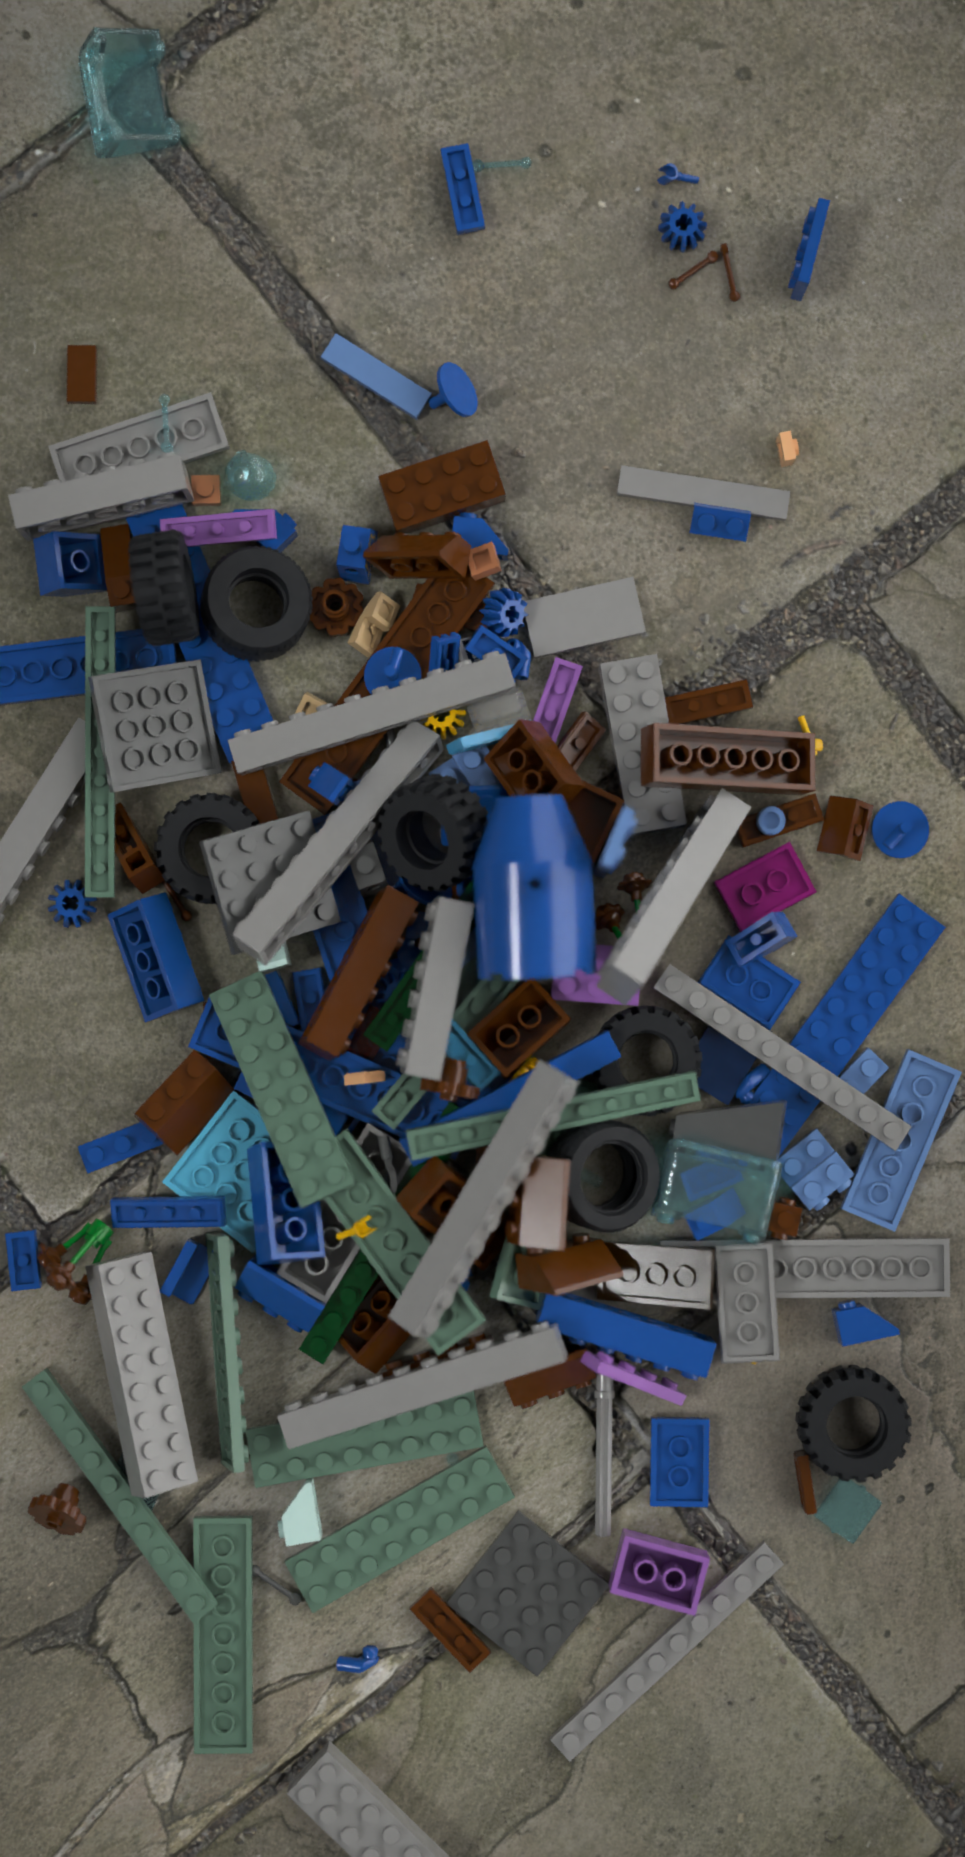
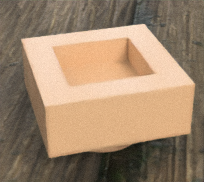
M791 431L780 432L776 438L781 467L791 466L796 460V456H799L798 441L796 438L792 439Z

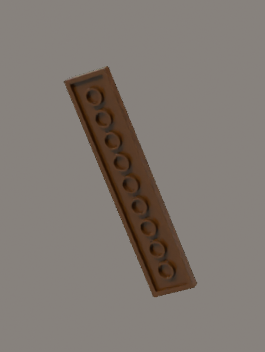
M469 565L466 578H427L372 655L387 647L403 648L417 659L421 668L422 679L427 678L431 637L437 636L441 638V634L450 636V632L460 634L483 603V599L493 589L495 583L487 577L475 581L471 576ZM367 662L334 706L344 704V699L353 695L360 694L361 698L371 695L364 681V670ZM389 730L297 758L279 782L326 815L335 804L308 786L311 783L309 776L317 765L322 766L325 762L353 780Z

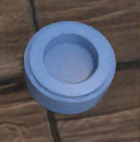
M765 807L756 816V826L764 835H776L785 826V815L777 807Z

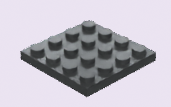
M201 659L88 677L110 793L222 773Z
M310 810L199 842L231 955L244 952L238 948L232 936L237 924L248 917L253 911L255 903L268 893L274 880L278 876L283 875L293 857L304 850L308 845L310 837L316 833ZM331 887L289 938L341 922Z
M518 1510L448 1598L446 1604L538 1677L608 1588L609 1583Z

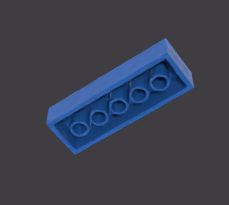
M568 1292L556 1296L544 1293L541 1308L536 1316V1323L546 1320L548 1324L557 1322L560 1334L569 1337V1341L585 1346L586 1342L595 1344L597 1350L612 1355L614 1351L622 1352L626 1359L637 1363H642V1360L645 1359L651 1361L653 1367L670 1372V1369L674 1368L680 1371L682 1376L692 1380H698L699 1376L707 1378L717 1345L711 1336Z

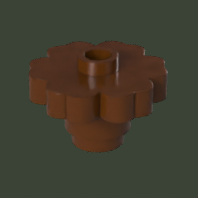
M342 578L325 579L323 588L314 587L312 589L313 608L310 621L314 624L315 628L318 631L326 629L331 637H337L338 635L346 636L349 632V627H355L360 615L364 611L362 606H360L364 598L362 593L358 591L355 584L345 585ZM334 604L342 606L337 611H331V607Z
M444 1058L440 1081L421 1078L420 1090L440 1093L439 1099L457 1102V1097L478 1100L480 1092L479 1087L466 1085L468 1069H465L466 1061Z
M65 1483L58 1484L57 1488L52 1490L51 1495L40 1494L39 1497H33L28 1506V1514L35 1517V1522L64 1535L74 1536L75 1533H82L87 1519L85 1515L80 1513L81 1510L77 1507L80 1501L78 1498L80 1492L75 1487Z

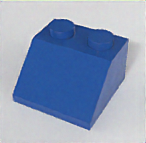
M52 531L33 539L40 596L67 597L107 591L100 534Z

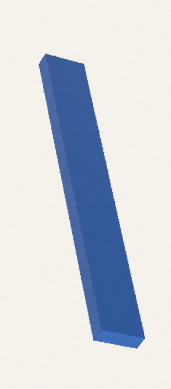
M605 1030L548 1060L546 1063L555 1066L577 1081L622 1056L609 1031ZM534 1068L480 1096L478 1100L474 1099L427 1125L511 1108ZM407 1135L399 1139L413 1167L431 1158L427 1157L412 1161Z

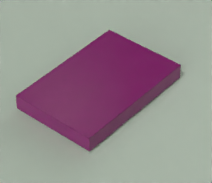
M790 842L713 882L739 932H742L769 913L780 912L817 892Z

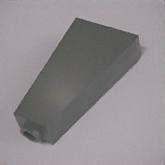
M776 1100L681 1112L676 1115V1119H671L669 1136H673L672 1144L777 1161L780 1155L787 1101Z

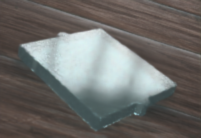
M839 1479L814 1516L829 1526L832 1533L837 1532L854 1544L882 1505V1502L867 1492L864 1485L859 1486L851 1479L849 1482Z

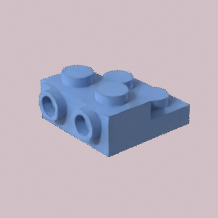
M487 746L455 754L451 759L428 773L429 776L432 774H440L443 777L448 775L457 779L456 783L462 781L467 786L501 784L484 760V757L490 752Z
M814 1128L784 1152L777 1161L771 1163L777 1173L809 1211L813 1207L816 1211L823 1208L830 1201L827 1196L835 1190L841 1193L853 1183L850 1178L855 1175L817 1128Z

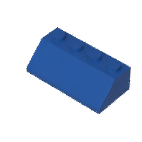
M166 892L139 899L107 915L145 1023L205 1001Z
M260 1142L247 1148L257 1265L283 1264L326 1257L320 1201L305 1208L300 1207L273 1142Z

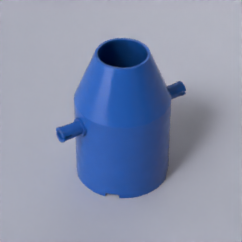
M529 795L496 798L473 862L478 979H492V973H502L503 979L575 976L574 970L582 969V972H585V975L597 973L592 858L563 796Z

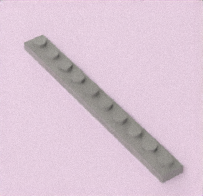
M671 964L668 965L654 986L655 990L894 1151L897 1150L912 1126Z
M763 1540L700 1598L695 1616L686 1613L682 1614L550 1736V1741L570 1762L784 1565L783 1561Z

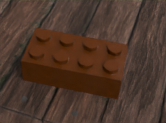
M488 440L378 476L395 531L406 534L452 520L454 516H460V513H473L503 503L506 500V493Z
M432 1156L395 1199L409 1216L436 1235L468 1180L440 1158ZM505 1209L500 1216L497 1228L490 1233L485 1241L483 1252L473 1262L483 1271L502 1250L506 1236L505 1224L509 1217V1212Z

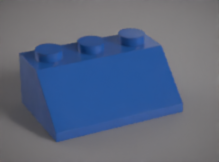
M254 1255L247 1263L234 1287L239 1290L237 1294L248 1302L252 1303L253 1300H256L264 1305L262 1310L275 1318L280 1315L287 1319V1325L295 1331L302 1333L305 1330L309 1333L326 1304L276 1274L279 1269L272 1264L257 1265V1255Z

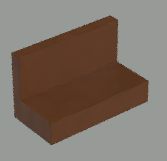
M830 796L817 851L861 861L874 806L858 799Z

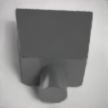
M373 839L369 840L350 863L363 899L377 895L380 890L388 885Z

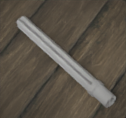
M596 1372V1389L594 1397L597 1398L595 1534L598 1537H609L611 1535L613 1398H615V1390L613 1389L612 1378Z

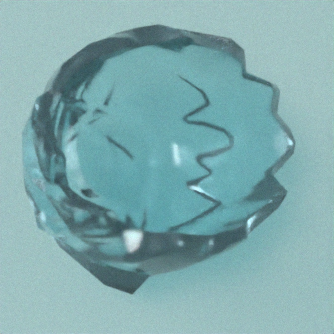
M245 450L238 451L226 465V485L233 495L244 501L261 500L267 497L275 488L277 476L273 471V466L265 458L255 453H248Z

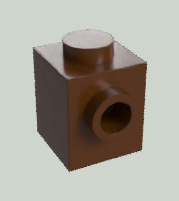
M780 1196L778 1201L769 1200L764 1228L771 1231V1237L788 1240V1236H797L802 1208L795 1205L796 1200Z

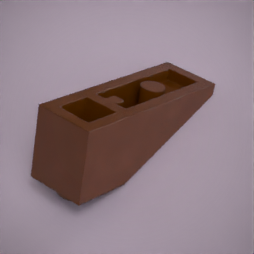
M128 524L100 528L105 581L110 607H115L116 613L136 610L129 567L128 549L129 541L132 539L130 527Z
M119 802L115 805V854L129 880L144 894L165 880L162 877L161 869L157 867L155 856L125 807Z

